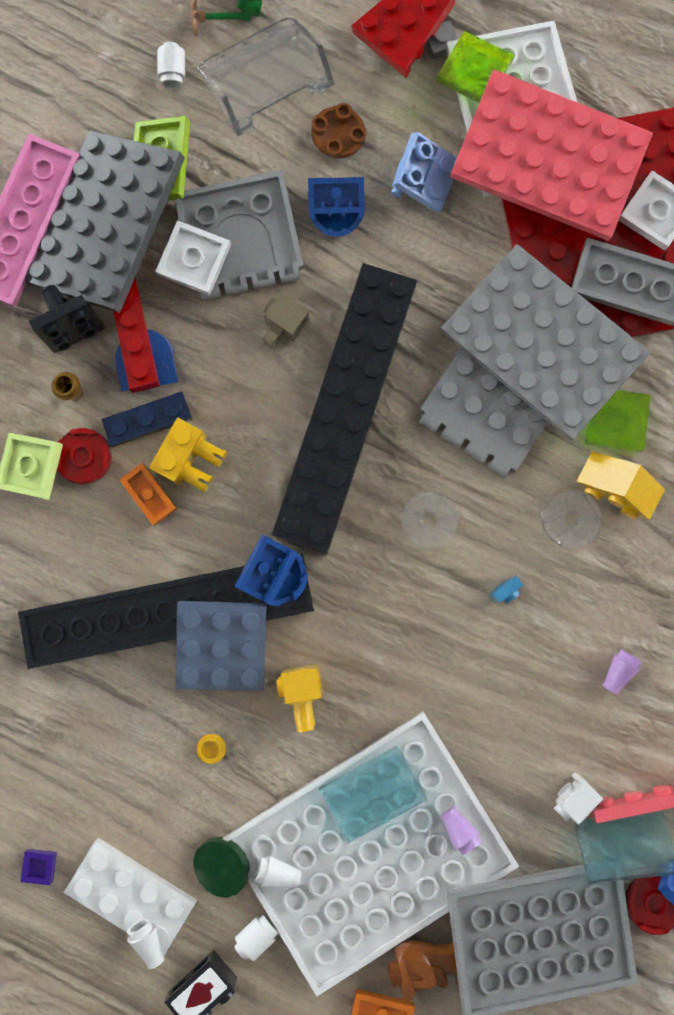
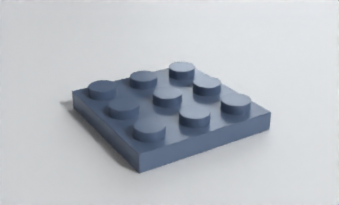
M178 601L176 689L264 691L267 603Z

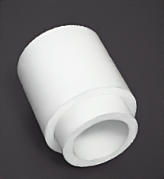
M166 42L157 49V77L160 80L161 86L168 89L182 87L185 80V50L175 42Z
M263 914L260 918L256 916L235 936L237 944L234 947L244 960L249 958L255 961L276 941L275 937L279 933L269 916Z

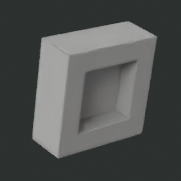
M451 20L443 22L434 37H430L427 41L432 59L447 55L446 43L458 40Z

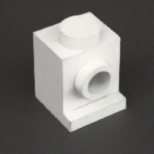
M574 772L571 777L575 781L572 784L567 783L558 792L559 797L555 800L557 805L554 809L566 821L572 818L579 825L603 798L579 774Z

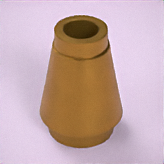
M61 372L54 377L51 388L57 398L78 401L82 398L83 389L75 374Z

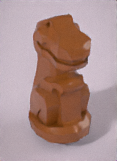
M410 940L404 941L394 948V961L388 962L390 982L392 988L399 987L401 997L405 1002L413 1000L417 991L432 989L436 985L446 988L448 985L447 975L451 973L455 974V982L459 987L453 942L440 945Z

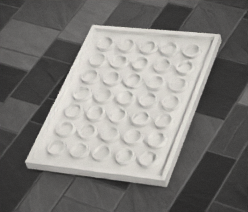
M423 711L223 838L226 841H234L245 852L250 863L248 882L316 997L448 913L449 906L446 890L497 881L519 867ZM454 806L480 832L478 836L482 841L464 855L459 850L454 849L445 824L440 817ZM272 856L296 869H300L301 878L298 887H261V883L255 882V872L260 857L267 858Z

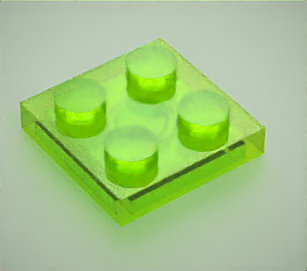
M464 31L438 73L437 82L480 103L493 69L506 74L513 62L514 54Z
M617 390L587 424L585 444L636 452L644 451L651 395Z

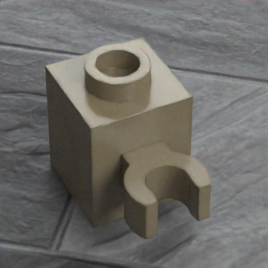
M281 292L276 299L271 298L264 308L265 321L271 328L263 336V344L273 350L282 335L294 342L309 321V312Z

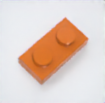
M141 463L119 479L153 526H156L177 510V507L144 463Z
M356 988L350 1015H414L415 1003Z

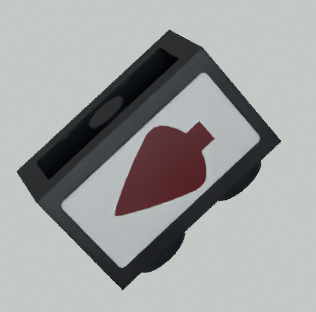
M213 950L169 990L164 1003L174 1015H211L212 1008L218 1003L221 1005L225 1004L233 996L237 976Z

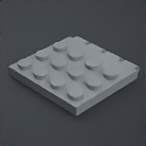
M283 170L184 191L183 199L175 200L179 221L228 239L231 242L230 249L210 296L200 292L202 301L221 297L220 287L223 286L225 287L226 295L249 291L247 281L251 280L254 289L276 285L274 276L279 274L281 283L301 280L299 270H303L304 265Z
M461 348L419 410L423 413L419 420L420 424L434 433L442 425L445 429L440 437L457 448H460L464 440L467 441L469 444L464 452L482 464L490 456L493 459L489 463L488 468L504 478L510 470L515 472L548 422Z

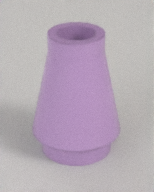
M621 649L618 655L614 654L607 677L602 686L618 695L620 690L641 670L638 667L642 661Z
M455 806L440 816L454 849L459 850L462 855L468 853L482 842L478 836L480 832L458 812Z

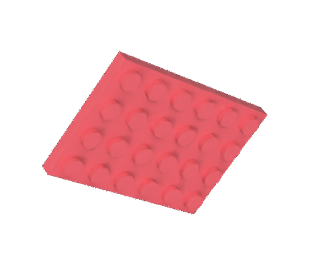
M493 69L451 171L450 178L609 241L613 236L653 132Z

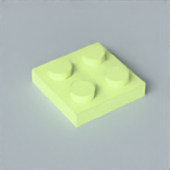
M8 433L0 465V489L49 500L63 444Z

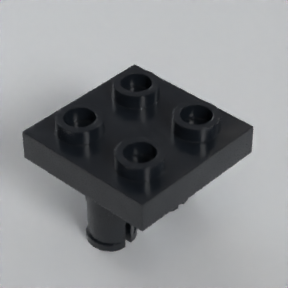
M55 285L46 286L41 290L49 311L29 320L33 331L53 353L65 351L72 344L82 339L91 338L97 332L104 329L101 320L82 295L68 301L66 298H62Z

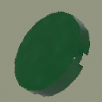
M214 837L206 840L196 850L193 859L195 875L199 883L211 894L224 898L235 896L248 883L249 860L242 848L234 841L222 840L223 837Z

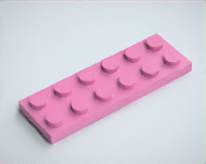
M28 134L0 196V302L16 308L27 284L25 280L40 249L41 241L51 224L52 215L56 212L63 197L62 192L68 185L74 172V164L81 156L77 152Z

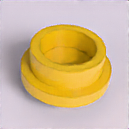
M207 734L197 744L198 757L208 764L219 762L226 753L225 741L217 734Z

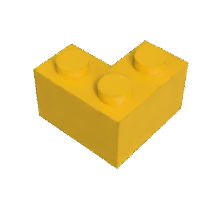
M592 451L577 479V482L585 489L584 493L587 496L596 500H600L601 497L608 499L611 504L621 508L620 512L623 515L637 520L638 517L650 520L665 491L641 465Z

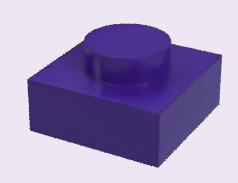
M27 849L24 852L20 882L51 885L54 881L57 852Z

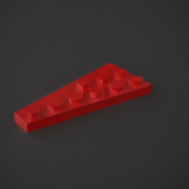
M381 0L351 25L352 32L403 77L407 78L411 72V65L416 58L419 59L421 57L425 44L430 37H434L455 5V0Z

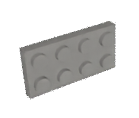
M587 238L571 288L584 299L674 326V264Z

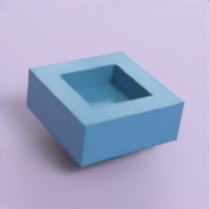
M512 576L491 591L489 595L495 603L504 601L505 604H508L520 595L518 589L524 585L517 576Z

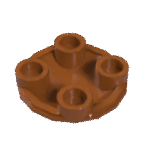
M339 103L337 106L322 110L313 118L311 137L314 145L321 153L331 158L343 159L353 156L361 149L366 138V128L361 117L352 110L349 104Z

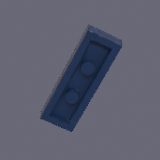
M181 391L101 420L110 446L116 447L170 428L177 417L185 422L193 419L184 393Z

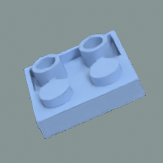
M419 132L412 133L404 155L397 167L391 195L401 198L404 192L435 212L442 211L453 182L450 174L457 157Z

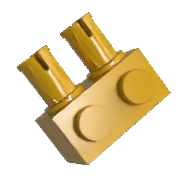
M177 417L149 468L179 486L182 481H185L205 493L209 487L202 483L201 480L211 484L213 476L193 467V461L196 456H199L219 468L223 461L215 456L217 455L225 459L227 451L207 442V436L202 430Z
M314 664L284 669L281 677H278L276 680L279 698L284 697L285 704L293 706L297 732L314 730L315 720L312 702L314 699H321L323 694L319 665Z

